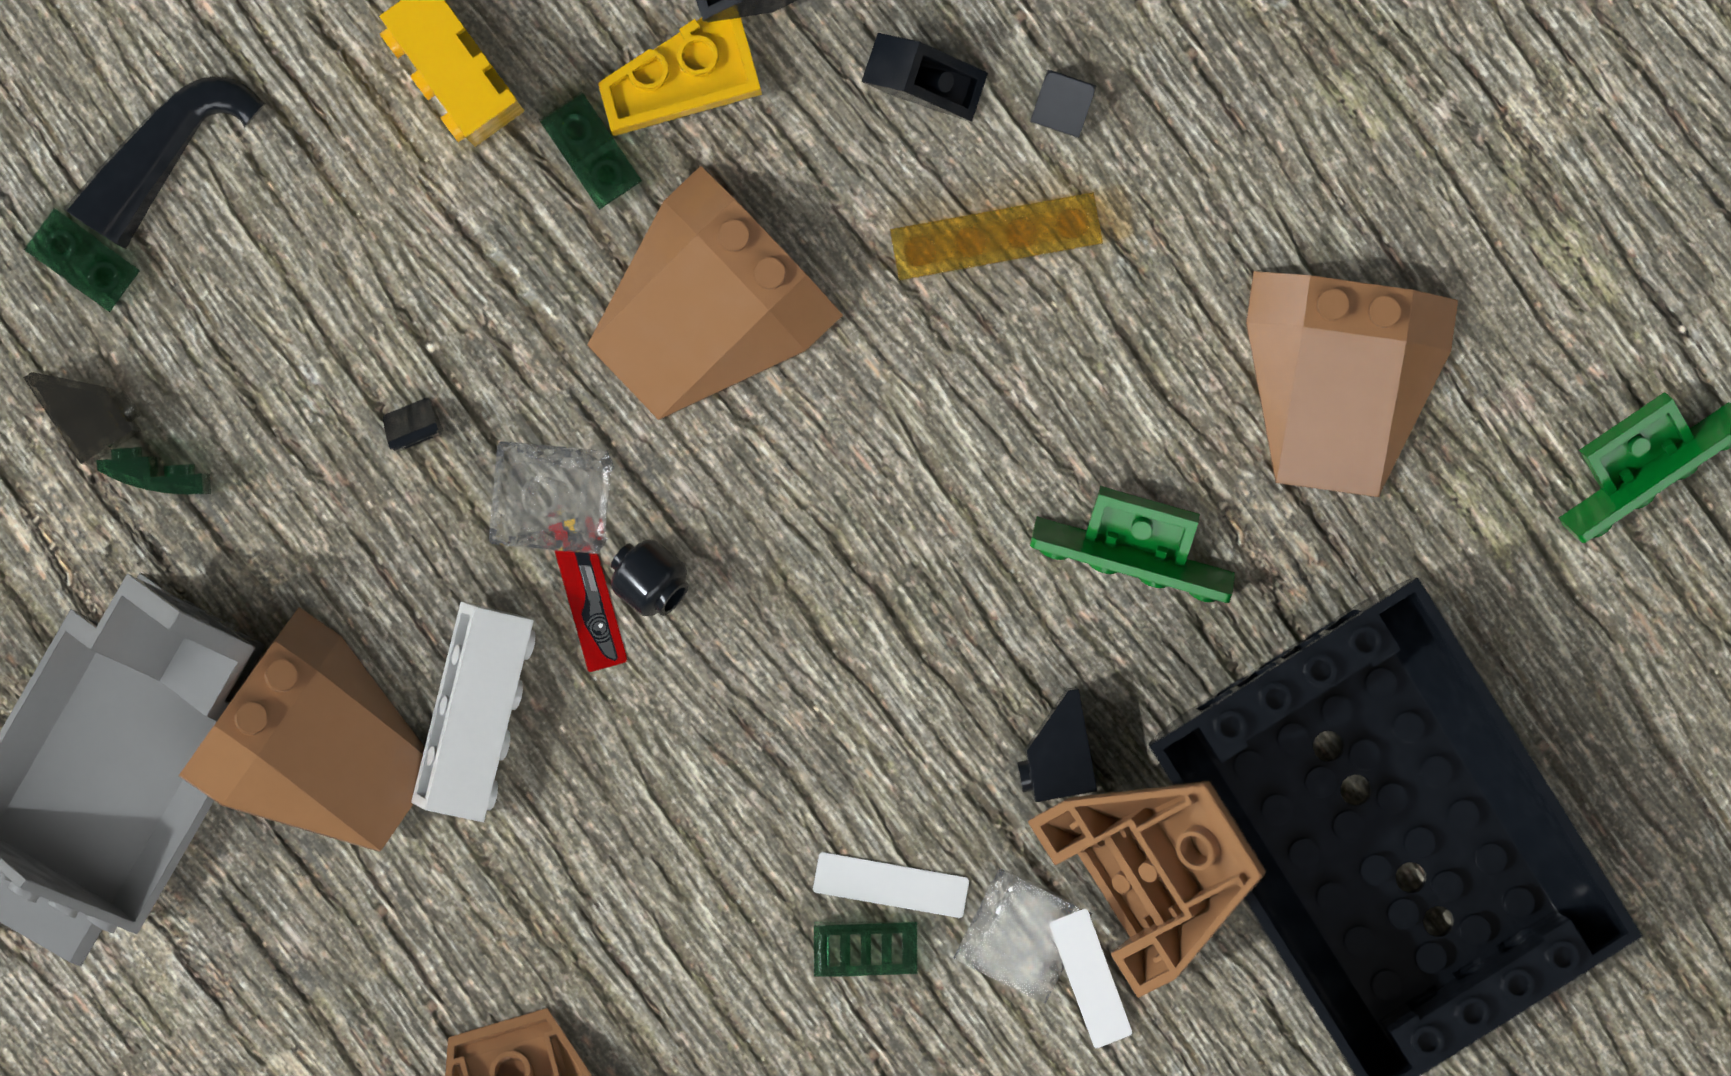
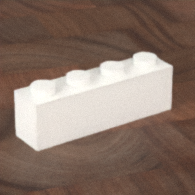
M460 603L411 803L427 811L484 822L487 810L490 811L494 807L497 799L498 783L494 779L499 760H504L509 750L510 732L507 730L511 711L517 709L522 698L523 683L519 678L524 660L530 658L534 649L535 631L532 630L534 620L470 603Z

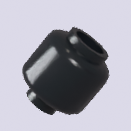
M645 540L636 546L628 543L618 551L611 562V567L615 570L611 580L612 590L642 616H654L657 613L662 616L669 614L682 601L688 591L689 585L685 581L687 575L685 565L655 540Z

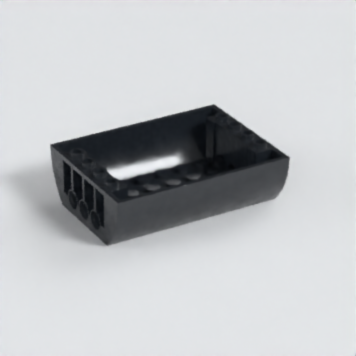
M1418 577L1396 584L1355 605L1183 713L1159 732L1149 743L1151 751L1173 786L1208 781L1211 783L1265 869L1266 873L1244 899L1355 1076H1421L1643 937ZM1325 731L1335 732L1340 737L1342 743L1339 755L1329 761L1319 759L1313 750L1315 738ZM1352 775L1363 776L1369 785L1368 796L1359 804H1349L1341 795L1343 781ZM1408 862L1420 865L1424 873L1421 886L1410 892L1401 890L1396 883L1398 869ZM1435 906L1446 908L1451 915L1450 927L1440 935L1429 934L1423 925L1425 913Z

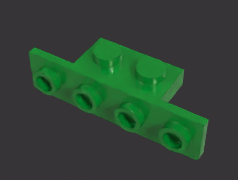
M1664 392L1581 448L1579 452L1601 489L1560 516L1559 520L1562 525L1581 543H1586L1592 538L1600 537L1607 533L1614 523L1633 510L1647 506L1658 493L1677 480L1691 476L1698 469V466L1720 451L1730 449L1731 403H1726L1689 428L1675 401Z
M1100 486L1087 530L1036 517L1030 546L1040 550L1043 555L1056 560L1073 559L1087 563L1096 571L1105 574L1119 572L1139 578L1144 584L1154 588H1165L1168 586L1189 592L1192 597L1203 602L1221 601L1229 603L1233 594L1235 572L1187 559L1199 523V513Z

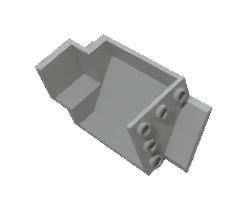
M139 573L137 578L129 574L126 575L100 622L70 609L0 731V923L78 966H82L102 929L114 933L116 928L119 927L138 934L214 802L210 797L179 777V774L242 687L266 645L248 635L225 626L220 622L221 619L186 599L182 600L160 587L158 583Z

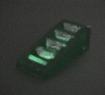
M917 921L814 922V977L917 974ZM902 933V962H892V934ZM871 934H881L882 963H871ZM831 935H840V963H830ZM850 935H861V963H851Z

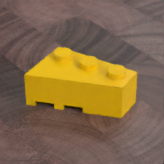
M400 0L379 16L387 27L379 33L397 59L406 53L417 69L410 77L428 101L434 96L438 98L447 111L440 118L458 143L466 138L476 147L525 112L445 0Z

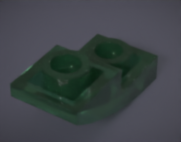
M582 91L539 119L599 210L642 182Z
M53 207L24 247L27 253L66 279L69 284L109 312L140 272V269L55 207Z
M142 447L110 449L111 459L96 460L97 471L130 486L161 493L211 495L210 474H196L195 464L164 466V476L158 477L157 457H143Z

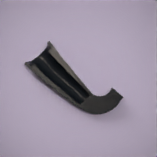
M204 77L185 85L172 94L132 132L63 209L107 239L126 249L151 204L204 119L210 115L225 113L236 117L245 128L266 103L249 87L232 78Z

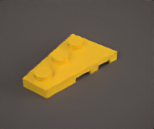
M741 17L714 22H705L702 18L697 21L693 19L681 27L679 33L655 49H648L598 82L613 136L762 95Z

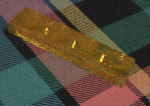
M1094 192L890 229L899 281L1103 244Z

